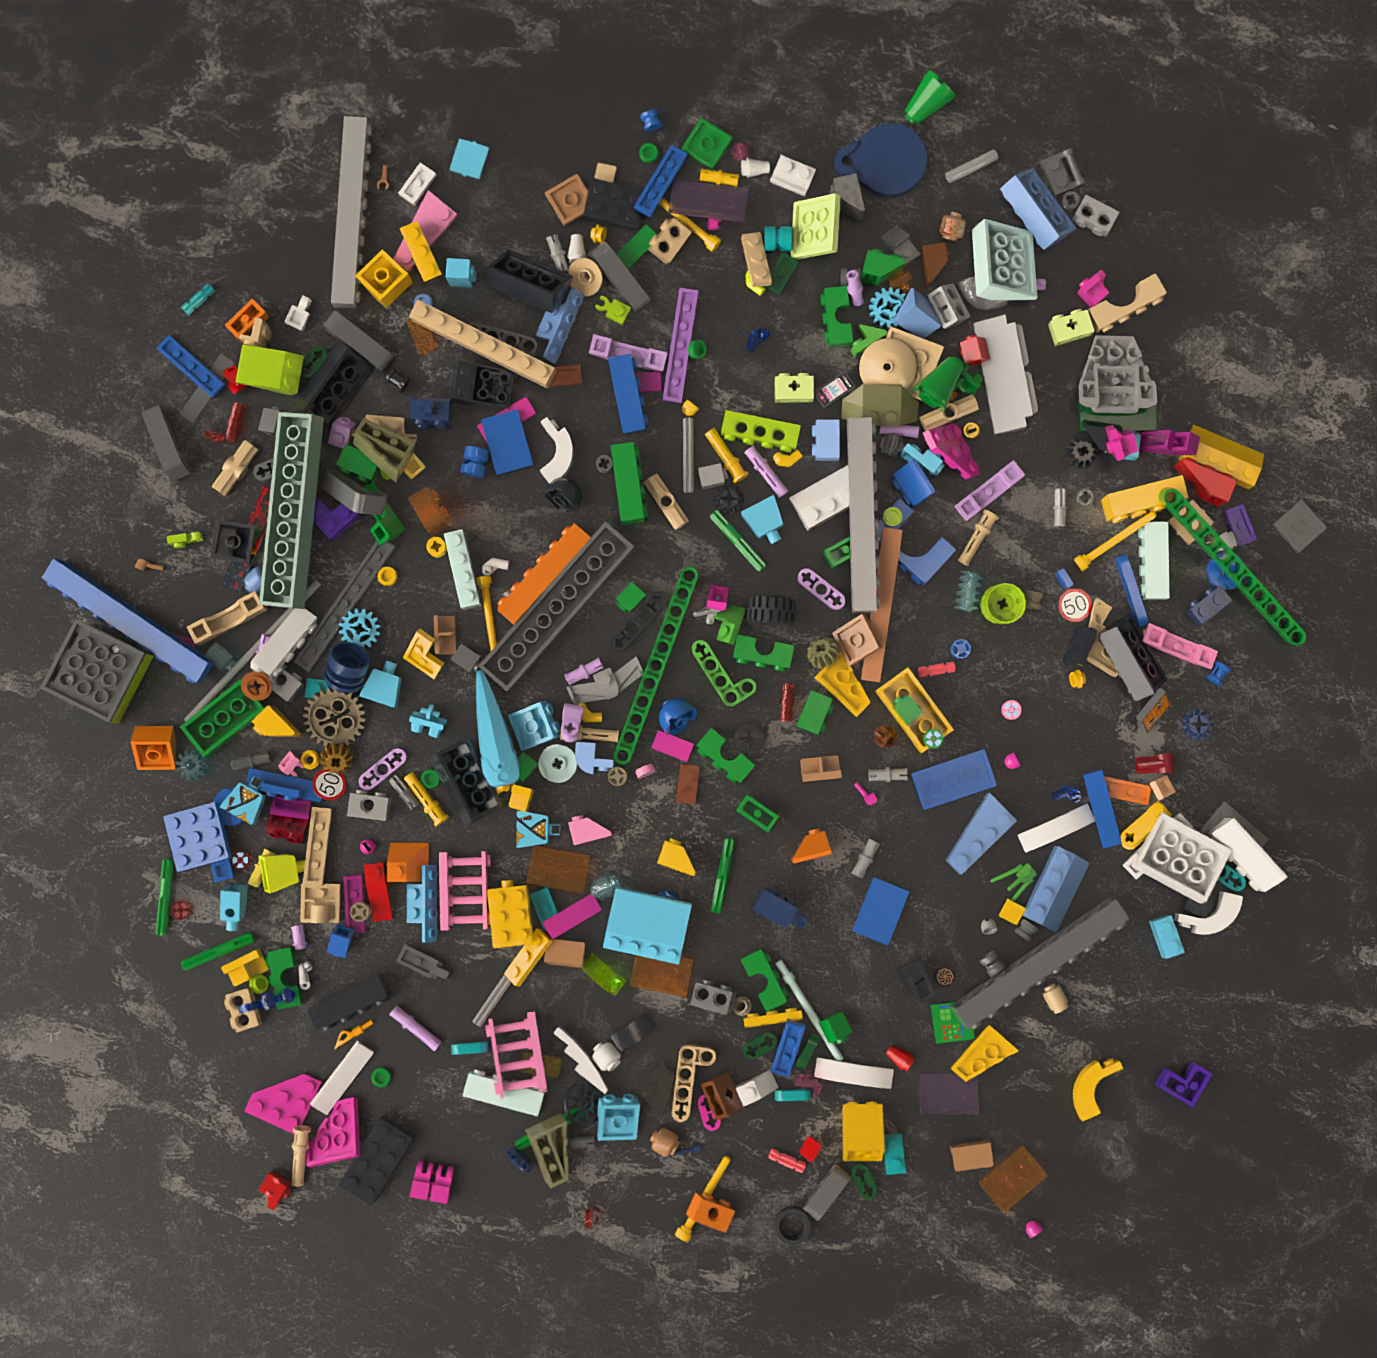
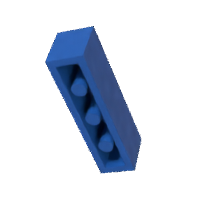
M631 354L608 358L623 435L646 430L645 426L649 424L647 414L642 413L641 407L645 406L643 395L638 394L637 388H640L641 385L639 376L635 377L634 369H637L635 357L631 358Z

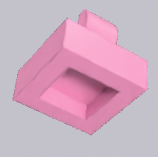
M291 751L288 752L278 765L286 775L291 773L293 776H297V773L293 771L296 766L304 768L298 757Z

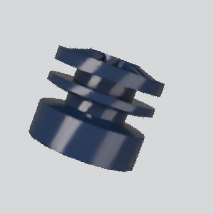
M340 642L334 645L330 651L324 672L326 684L342 693H355L359 691L364 684L366 672L370 664L368 651L362 646L351 642Z

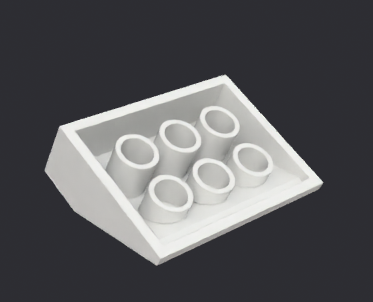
M1161 813L1131 867L1201 904L1207 901L1232 850Z

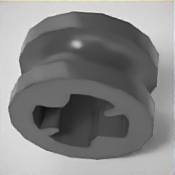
M1073 191L1067 192L1061 201L1063 208L1069 211L1074 210L1079 204V195ZM1070 197H1073V202L1075 204H1067L1068 200L1066 198L1069 199Z
M601 455L597 458L596 467L598 471L608 473L612 470L613 462L609 456ZM605 459V462L607 460L610 462L607 464V469H604V467L600 468L601 460Z
M1082 489L1076 495V501L1081 506H1088L1094 500V494L1089 489ZM1083 492L1090 496L1087 503H1084V500H1080Z

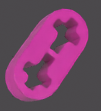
M702 1094L698 1098V1107L702 1121L707 1130L714 1131L719 1128L721 1121L720 1119L716 1121L715 1126L706 1123L709 1121V1113L712 1114L713 1119L715 1117L711 1107L707 1111L706 1106L701 1105L703 1098L706 1097L705 1094Z

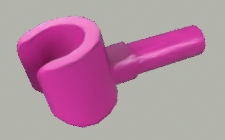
M858 782L854 785L868 805L877 802L874 793L867 794Z

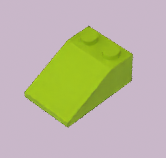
M242 345L236 383L287 395L298 393L304 356L286 351Z

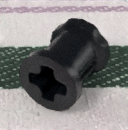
M395 368L389 372L385 379V383H390L400 393L406 389L410 382L409 378H404L397 373Z

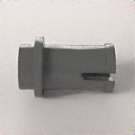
M574 1135V1137H570L571 1149L594 1148V1135Z

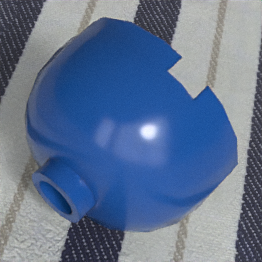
M683 698L668 699L663 703L660 710L659 722L667 735L669 733L676 735L689 727L686 723L691 719L694 722L698 711L689 701Z

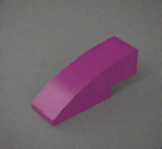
M1172 430L1140 432L1139 451L1167 455H1196L1200 437L1192 432L1175 433Z

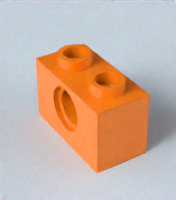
M251 299L225 326L244 343L239 338L240 334L251 336L255 318L266 321L269 316Z
M703 1192L702 1195L695 1193L686 1215L693 1221L726 1233L735 1211L730 1207L729 1202L723 1199L716 1201L713 1196ZM711 1208H714V1211L711 1214H708L709 1210Z

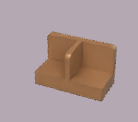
M434 615L435 654L454 655L457 650L455 616Z
M837 755L800 760L802 782L842 778L839 757Z
M551 939L552 943L545 951L544 962L546 964L585 968V943Z
M989 1140L950 1145L955 1171L992 1167L994 1165Z

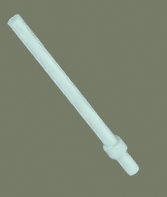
M782 959L775 964L783 975V981L790 986L836 1061H841L843 1059L842 1054L834 1042L828 1043L818 1023L820 1019L794 980L795 976L792 971L789 972Z

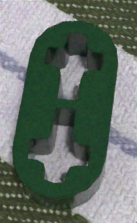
M313 348L303 360L302 378L311 380L328 356L324 348ZM317 352H318L319 354H320L321 352H323L322 355H323L324 358H323L322 360L319 358V359H317V361L314 363V361H315L316 358H317L315 354H316ZM312 365L310 368L311 374L306 373L304 375L305 371L303 369L305 367L309 368Z
M765 1032L748 1041L743 1046L744 1056L753 1060L772 1050L777 1045L776 1036L771 1032ZM765 1036L773 1037L774 1040L771 1041V1046L768 1044L760 1045L765 1041ZM749 1045L752 1048L759 1045L760 1048L755 1050V1055L746 1053Z
M813 1033L809 1035L795 1062V1066L804 1070L820 1040L819 1036Z
M863 1163L854 1164L851 1168V1175L861 1196L868 1200L873 1199L877 1194V1187L868 1168ZM858 1167L861 1170L865 1169L863 1172L865 1179L861 1180L859 1175L854 1174L857 1172L856 1168ZM867 1182L869 1187H873L871 1190L872 1194L870 1195L867 1192L863 1193L865 1190L863 1183Z

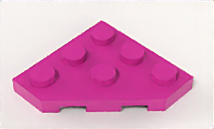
M956 423L929 429L923 433L930 450L935 454L940 453L944 457L943 461L952 469L957 468L960 470L961 476L965 480L980 474L978 464L973 460L970 448L965 443L961 429Z
M304 1073L252 1094L244 1112L295 1134L293 1127L303 1125L311 1108L310 1103L317 1095L322 1081Z
M352 1097L335 1103L333 1106L334 1110L328 1118L324 1119L313 1141H309L310 1145L306 1151V1166L314 1167L360 1157L357 1098Z

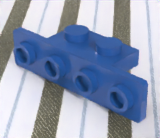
M249 769L246 785H249L253 776L261 779L264 783H262L259 790L265 791L266 796L277 797V794L284 795L285 800L295 801L296 798L321 802L322 800L314 792L313 781Z

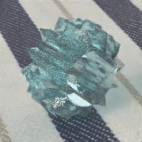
M186 749L185 755H178L182 760L175 762V764L180 765L176 772H182L181 778L187 776V781H192L193 777L195 780H200L199 774L202 776L206 775L203 769H209L208 765H204L208 758H202L203 756L200 752L197 754V749H192L191 752ZM193 760V763H195L196 766L190 767L189 762H192Z

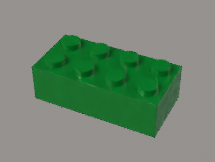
M634 442L611 445L622 526L645 523L644 518H648L646 504H642V499H645L644 486L639 484V481L643 480L641 466H637V462L640 461L638 447H634Z
M242 679L180 726L203 757L209 758L251 725V721L266 708L261 700H252L243 693L241 688Z

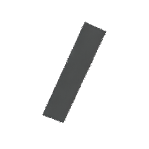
M220 354L210 368V371L223 381L225 376L222 371L234 365L235 362ZM198 386L180 412V415L194 423L211 397Z

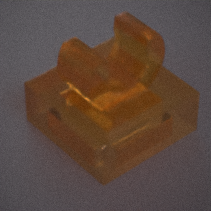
M902 271L890 278L888 282L891 287H898L901 293H906L910 290L907 281L912 279L908 271Z

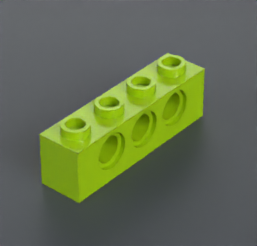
M726 410L721 436H724V439L729 441L740 439L743 440V443L754 445V442L762 444V447L772 449L773 446L779 447L781 451L790 453L792 450H796L801 425ZM743 424L747 427V430L744 433H740L736 430V427ZM762 428L766 434L759 437L755 434V430ZM776 432H781L784 435V439L778 441L773 435Z

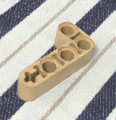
M685 1044L680 1048L672 1116L678 1122L686 1121L690 1114L695 1064L710 1066L715 1062L716 1053L712 1047ZM685 1049H691L694 1054L691 1058L687 1059L683 1057L682 1052ZM710 1051L713 1057L711 1060L705 1061L701 1057L702 1053ZM683 1068H688L691 1071V1075L688 1078L680 1075V1071ZM686 1088L689 1094L686 1097H680L678 1090ZM680 1102H688V1104L684 1103L683 1111L686 1113L678 1116V1112L675 1111L679 1110Z

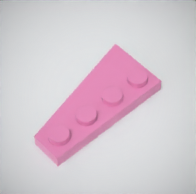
M428 190L412 223L418 221L428 246L431 248L457 218V214ZM403 239L394 257V261L409 273L416 263L405 239Z

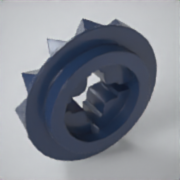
M1200 709L1189 711L1182 720L1184 733L1194 740L1206 738L1212 733V717L1206 711ZM1197 719H1199L1200 723L1205 725L1197 730V727L1190 725V723L1197 722Z
M510 1148L507 1151L508 1159L519 1170L531 1172L533 1165L522 1153L514 1148Z

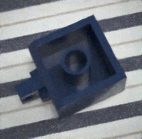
M412 396L410 420L420 429L436 426L438 430H447V427H452L454 404L450 398L437 399Z
M770 887L767 890L763 888L752 910L782 927L791 924L803 929L808 918L798 911V908L795 907L796 903L787 897L784 900L779 898V893Z

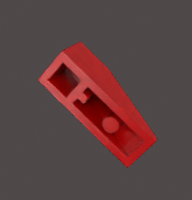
M386 862L364 865L365 881L373 922L393 920Z

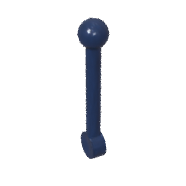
M696 1144L693 1148L675 1151L673 1155L693 1151L699 1153L701 1148Z

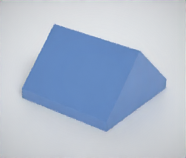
M911 288L894 322L908 333L925 339L941 327V322L931 302L914 288Z

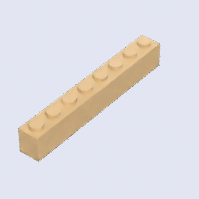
M418 299L409 315L413 322L547 389L556 373L554 367Z

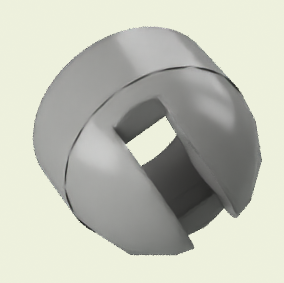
M989 918V921L984 919L981 923L982 933H995L997 931L996 922Z

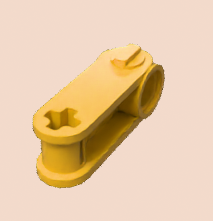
M1157 801L1121 834L1122 846L1128 850L1136 848L1147 838L1161 813L1169 817L1173 815L1160 801ZM1126 837H1133V842H1126Z

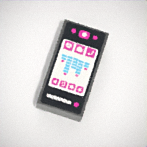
M844 371L814 391V395L824 409L853 390L855 385Z

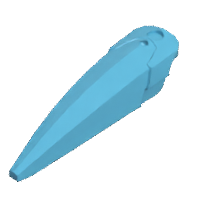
M483 670L476 671V714L483 774L488 784L492 787L514 784L520 776V764L516 750H514L510 733L494 692Z

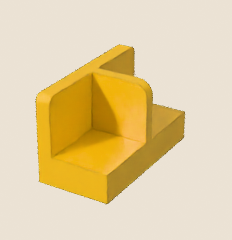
M513 784L509 806L523 812H528L534 790Z
M260 949L221 967L224 974L228 973L234 986L250 980L254 975L262 974L269 970Z

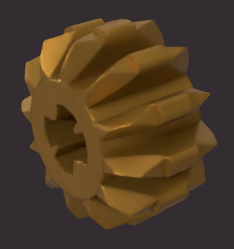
M335 742L332 743V747L326 745L325 750L321 751L320 758L323 769H330V774L336 771L340 775L341 770L347 772L348 767L352 766L353 759L349 746L343 748V743L337 746Z

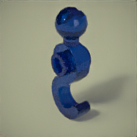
M285 988L280 994L274 996L270 992L261 995V1000L247 1003L237 1008L239 1014L262 1007L265 1010L275 1008L276 1003L281 1001L291 1003L295 998V992L290 988Z

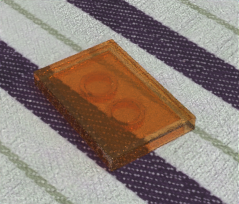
M533 846L526 884L583 894L590 855Z
M635 955L629 986L686 997L694 959L680 956L679 964Z
M1021 1145L978 1183L1002 1212L1006 1213L1044 1180L1048 1174L1026 1148Z

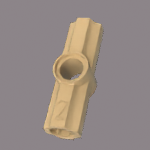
M972 394L948 404L945 410L950 409L953 411L954 416L951 418L947 417L944 411H940L941 408L919 418L923 429L927 431L947 423H952L956 419L979 410L978 403Z
M244 440L234 456L229 457L224 463L223 471L211 487L227 496L237 480L239 481L244 477L248 470V465L259 450Z
M658 474L651 476L644 482V485L675 530L689 522L675 501L674 496L669 492ZM663 498H670L672 503L669 506H663L661 500Z

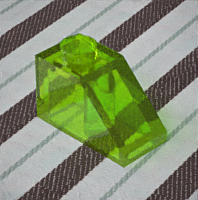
M593 953L586 961L585 968H581L601 988L616 996L626 982L619 973Z

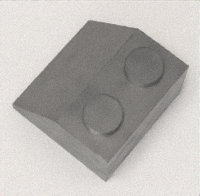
M857 174L834 178L829 193L841 195L840 210L861 221L864 216L865 207Z

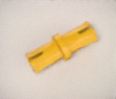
M701 169L700 181L735 187L738 184L739 174L725 173L722 170Z

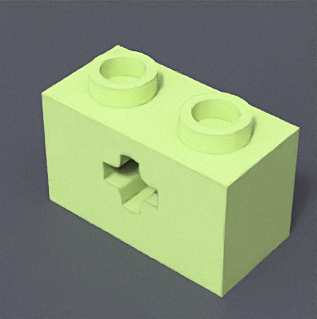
M1077 309L1070 312L1071 315L1064 317L1061 314L1052 318L1053 320L1050 321L1048 326L1055 346L1088 337L1094 333L1088 310L1082 311ZM1070 323V325H1074V328H1067V325Z
M781 373L779 376H775V403L813 402V376H809L808 373H799L798 376ZM792 384H795V386L798 388L796 389V391H793V389L789 387H791Z

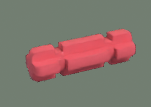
M947 662L946 664L941 663L929 665L928 667H919L918 676L921 678L927 677V675L933 676L945 674V672H955V663Z
M772 1149L769 1153V1159L777 1160L778 1163L791 1169L795 1168L800 1173H803L806 1167L805 1162L797 1161L796 1158L783 1152L779 1153L776 1149Z

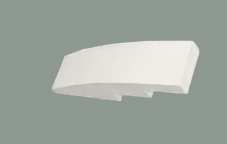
M559 1025L554 1034L568 1044L564 1052L579 1063L575 1071L606 1094L608 1087L599 1069L580 1044Z

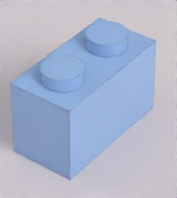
M816 420L815 425H812V437H815V444H812V455H815V461H838L839 420Z

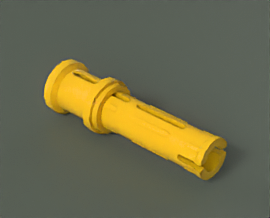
M715 428L708 431L705 436L723 460L724 468L734 478L733 482L738 483L743 480L749 473L744 471L739 463L740 460L733 456Z
M414 772L404 778V781H406L425 807L424 812L428 813L435 822V827L449 818V815L445 814L439 806V801L433 800Z

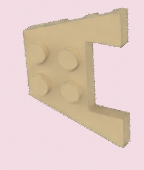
M1096 598L1088 627L1096 629L1097 634L1087 661L1112 677H1116L1119 675L1114 663L1110 661L1109 654L1105 647L1101 645L1098 634L1106 628L1103 622L1112 607ZM1142 629L1141 631L1143 636L1145 635L1146 629Z

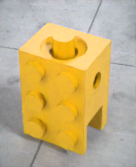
M513 880L501 881L502 888L488 889L493 948L532 944L533 925L528 885L513 886Z

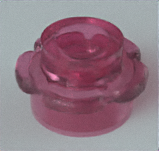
M741 142L737 143L731 150L733 159L736 161L745 159L748 155V146L743 145Z

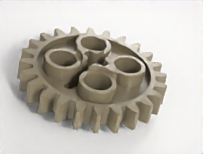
M330 686L327 687V692L321 688L319 690L320 696L314 693L313 697L315 700L310 698L308 700L311 706L306 705L304 707L309 712L303 714V717L308 718L303 722L304 725H309L306 732H313L310 738L317 736L316 743L318 744L322 740L324 741V747L328 743H331L332 747L333 742L337 743L338 746L344 742L348 746L350 744L349 739L355 742L356 736L354 734L360 736L361 731L359 729H364L365 727L360 722L366 721V717L361 716L366 712V710L360 709L363 702H356L359 696L352 698V693L346 694L336 690L332 691ZM337 700L342 701L344 707L338 709L335 707L334 702ZM320 708L324 709L327 715L321 717L317 714V710ZM350 709V712L340 715L337 721L334 718L323 725L319 724V722L330 719L332 713L334 714V716L342 713L343 711ZM343 718H350L353 724L345 725ZM326 726H333L335 733H328L325 729Z

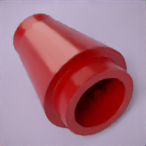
M893 1045L886 1052V1055L901 1070L904 1069L906 1072L915 1061V1058L912 1057L913 1054Z

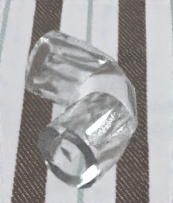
M975 276L958 283L967 302L976 308L991 310L1007 305V300H989L976 296Z

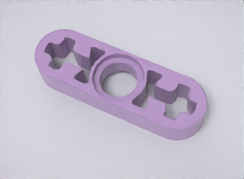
M803 569L799 572V584L833 610H840L844 606L845 597L815 572L810 569ZM809 573L810 579L813 582L815 578L819 580L814 584L813 589L809 587L812 583L802 581V574L806 575ZM819 584H823L827 588V592L823 595L816 592V586ZM830 590L834 592L831 596L841 598V605L836 604L834 606L831 598H828V601L824 599L828 596Z
M398 748L389 752L360 776V787L364 790H372L405 764L407 761L406 752ZM395 753H402V761H395L394 763H392L393 765H395V767L392 769L391 764L387 762L386 759L389 758V761H392L395 758ZM381 764L388 766V772L385 775H381L378 772V767ZM374 770L375 775L380 779L377 781V778H374L371 781V786L364 785V778H371L373 776L371 772Z

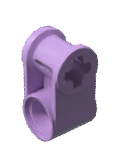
M564 704L561 736L566 742H573L578 738L584 706Z

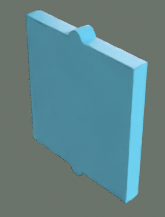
M459 138L449 170L460 173L464 177L470 176L480 179L489 147L476 144L475 141L469 142Z

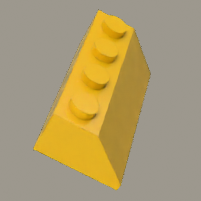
M1196 425L1192 426L1190 432L1200 437L1197 454L1180 455L1178 460L1186 459L1187 457L1192 458L1203 467L1208 465L1213 467L1215 472L1220 474L1224 472L1232 475V479L1237 480L1236 484L1241 487L1250 489L1255 486L1262 469L1264 454Z

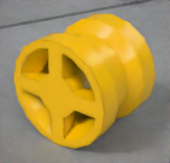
M433 537L427 542V550L433 557L444 556L447 551L444 540L439 537Z

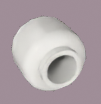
M601 1042L594 1047L592 1060L602 1071L608 1070L610 1072L620 1064L621 1061L619 1059L621 1055L612 1043L607 1042L603 1044Z

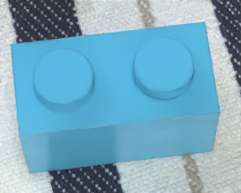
M447 258L446 279L449 286L472 288L473 282H476L477 272L475 271V266H472L471 261L468 259Z
M1164 915L1149 920L1162 958L1167 959L1185 953L1172 915Z

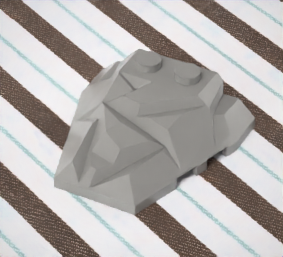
M1095 336L1078 386L1079 403L1085 407H1091L1095 413L1131 414L1137 413L1139 408H1149L1157 404L1156 384L1154 380H1151L1148 374L1149 369L1142 361V354L1134 336Z

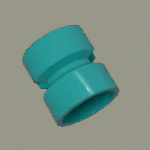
M775 226L764 227L765 251H776L777 248L780 251H791V226H780L779 229Z

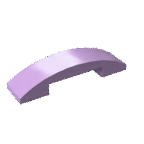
M594 334L589 354L607 360L610 357L631 354V358L635 357L638 368L662 372L667 357V352L632 346Z
M1013 460L954 507L967 521L1024 477L1025 474Z

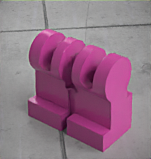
M419 1160L410 1197L427 1200L431 1194L430 1201L447 1204L450 1198L454 1167L448 1166L447 1174L443 1176V1165L439 1164L438 1170L435 1172L436 1180L434 1182L430 1181L431 1176L434 1174V1163L430 1162L427 1172H424V1161Z

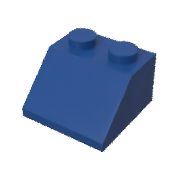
M915 459L892 475L893 480L891 482L896 490L900 489L904 495L902 496L904 503L907 506L910 505L912 509L932 497L935 489Z

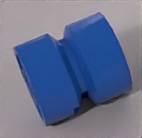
M465 446L463 457L466 460L462 462L460 473L471 477L484 478L486 472L484 463L488 462L490 451L479 447Z

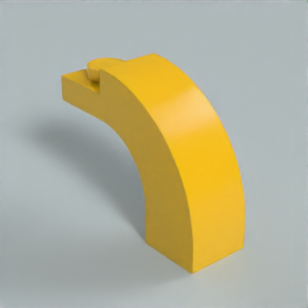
M1108 1059L1102 1062V1066L1095 1060L1088 1064L1078 1075L1073 1089V1102L1076 1112L1082 1121L1100 1114L1095 1102L1094 1090L1102 1078L1123 1069L1120 1061L1117 1059Z

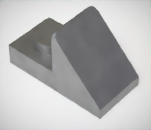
M896 225L881 238L894 254L900 255L902 259H905V267L916 259L920 253L910 242V235Z

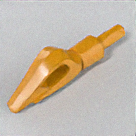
M369 1020L362 1026L358 1025L352 1031L342 1030L334 1049L336 1050L339 1046L362 1034L364 1029L373 1024V1021ZM346 1033L347 1037L344 1040H340L342 1035Z

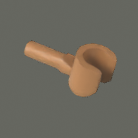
M383 165L382 177L377 183L379 190H381L380 186L382 183H386V191L390 188L387 182V165Z
M139 559L135 564V567L142 571H145L146 567L161 571L164 566L152 564L143 559Z

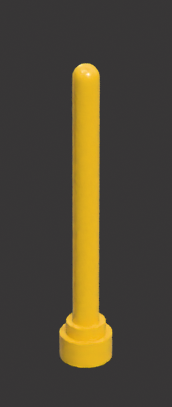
M662 198L659 203L660 206L703 239L706 248L711 252L716 250L722 241L716 235L707 234Z
M1154 511L1149 512L1086 556L1085 554L1077 556L1074 560L1083 572L1089 568L1088 565L1091 564L1092 560L1156 518V513Z
M482 576L476 578V584L482 591L490 651H492L497 645L489 593L492 580L491 576Z
M725 1156L722 1159L704 1193L712 1194L731 1161L729 1156ZM688 1218L685 1225H682L681 1228L678 1227L675 1235L688 1242L692 1236L691 1228L695 1221Z

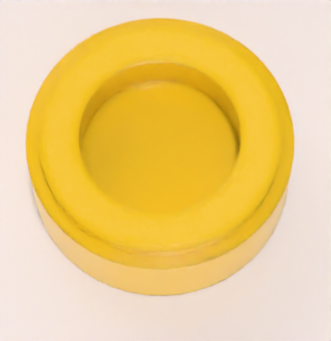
M387 566L379 570L378 580L384 586H391L397 581V572L393 568Z

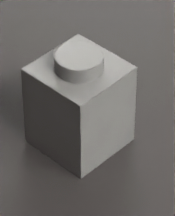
M721 463L698 468L702 490L725 485L724 479H728L726 468H722Z

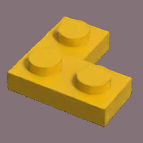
M419 629L403 658L435 679L442 669L444 662L429 653L436 639L422 629Z

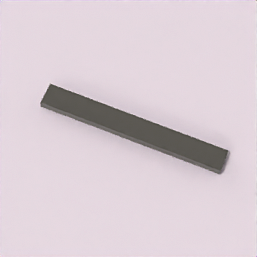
M377 541L374 543L302 648L294 663L311 673L341 629L339 623L345 622L342 617H349L348 611L352 613L396 546L390 542L381 546Z

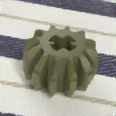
M826 636L822 640L817 638V642H811L812 647L807 648L809 661L815 668L819 667L821 670L825 666L830 669V665L836 664V659L840 658L839 646L832 638L828 639Z

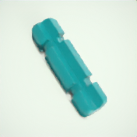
M210 284L205 285L202 291H198L189 299L190 302H186L181 308L186 314L190 315L194 308L197 309L208 299V296H212L215 293V290Z

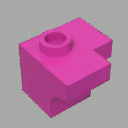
M1102 270L1090 279L1086 278L1079 285L1080 289L1077 294L1090 308L1098 305L1110 293L1104 287L1103 280L1106 274Z
M1113 425L1105 427L1109 440L1106 443L1109 454L1112 453L1117 461L1125 459L1129 454L1138 452L1134 433L1130 429L1118 431Z

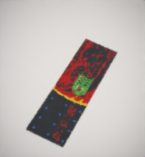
M263 486L247 523L256 526L250 564L231 562L220 587L239 594L267 529L270 488Z

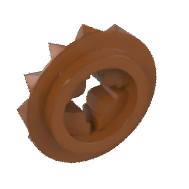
M254 670L243 677L241 688L248 698L259 701L266 699L270 695L273 683H271L269 676L263 674V671L256 672ZM255 679L258 682V684H262L259 688V691L256 686H253V684L255 683Z

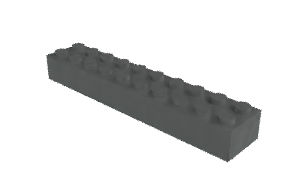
M604 522L478 667L507 692H510L635 550L634 546L607 522Z
M1107 898L949 1007L962 1026L967 1029H975L982 1024L981 1020L996 1015L998 1013L997 1009L1012 1004L1014 1002L1013 998L1028 993L1030 991L1029 987L1034 984L1039 985L1043 983L1048 974L1059 972L1063 964L1075 961L1079 953L1091 950L1095 942L1098 940L1104 941L1110 937L1109 933L1111 931L1122 929L1126 926L1125 922L1129 920V917L1117 899Z

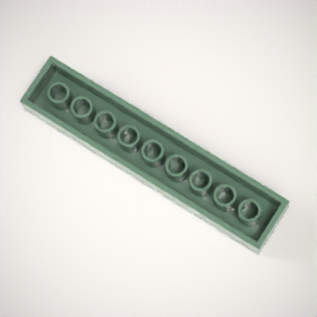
M278 412L259 605L305 609L324 417L313 414Z

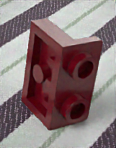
M270 814L265 825L266 833L273 838L280 837L287 839L290 843L303 844L310 816L309 820Z

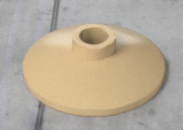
M580 258L570 265L568 274L573 276L570 283L572 288H576L583 296H590L599 291L603 276L596 262L589 258Z

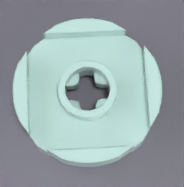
M555 744L547 747L542 752L538 766L540 773L547 780L562 783L569 780L576 772L577 762L572 750L566 746ZM556 758L559 761H563L560 769L552 765L555 763L554 759Z

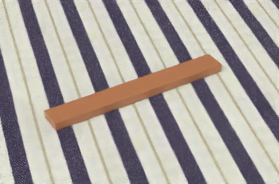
M883 528L879 569H877L876 575L879 576L880 586L876 588V596H880V607H877V611L871 612L870 624L882 648L864 659L861 680L880 682L903 530Z

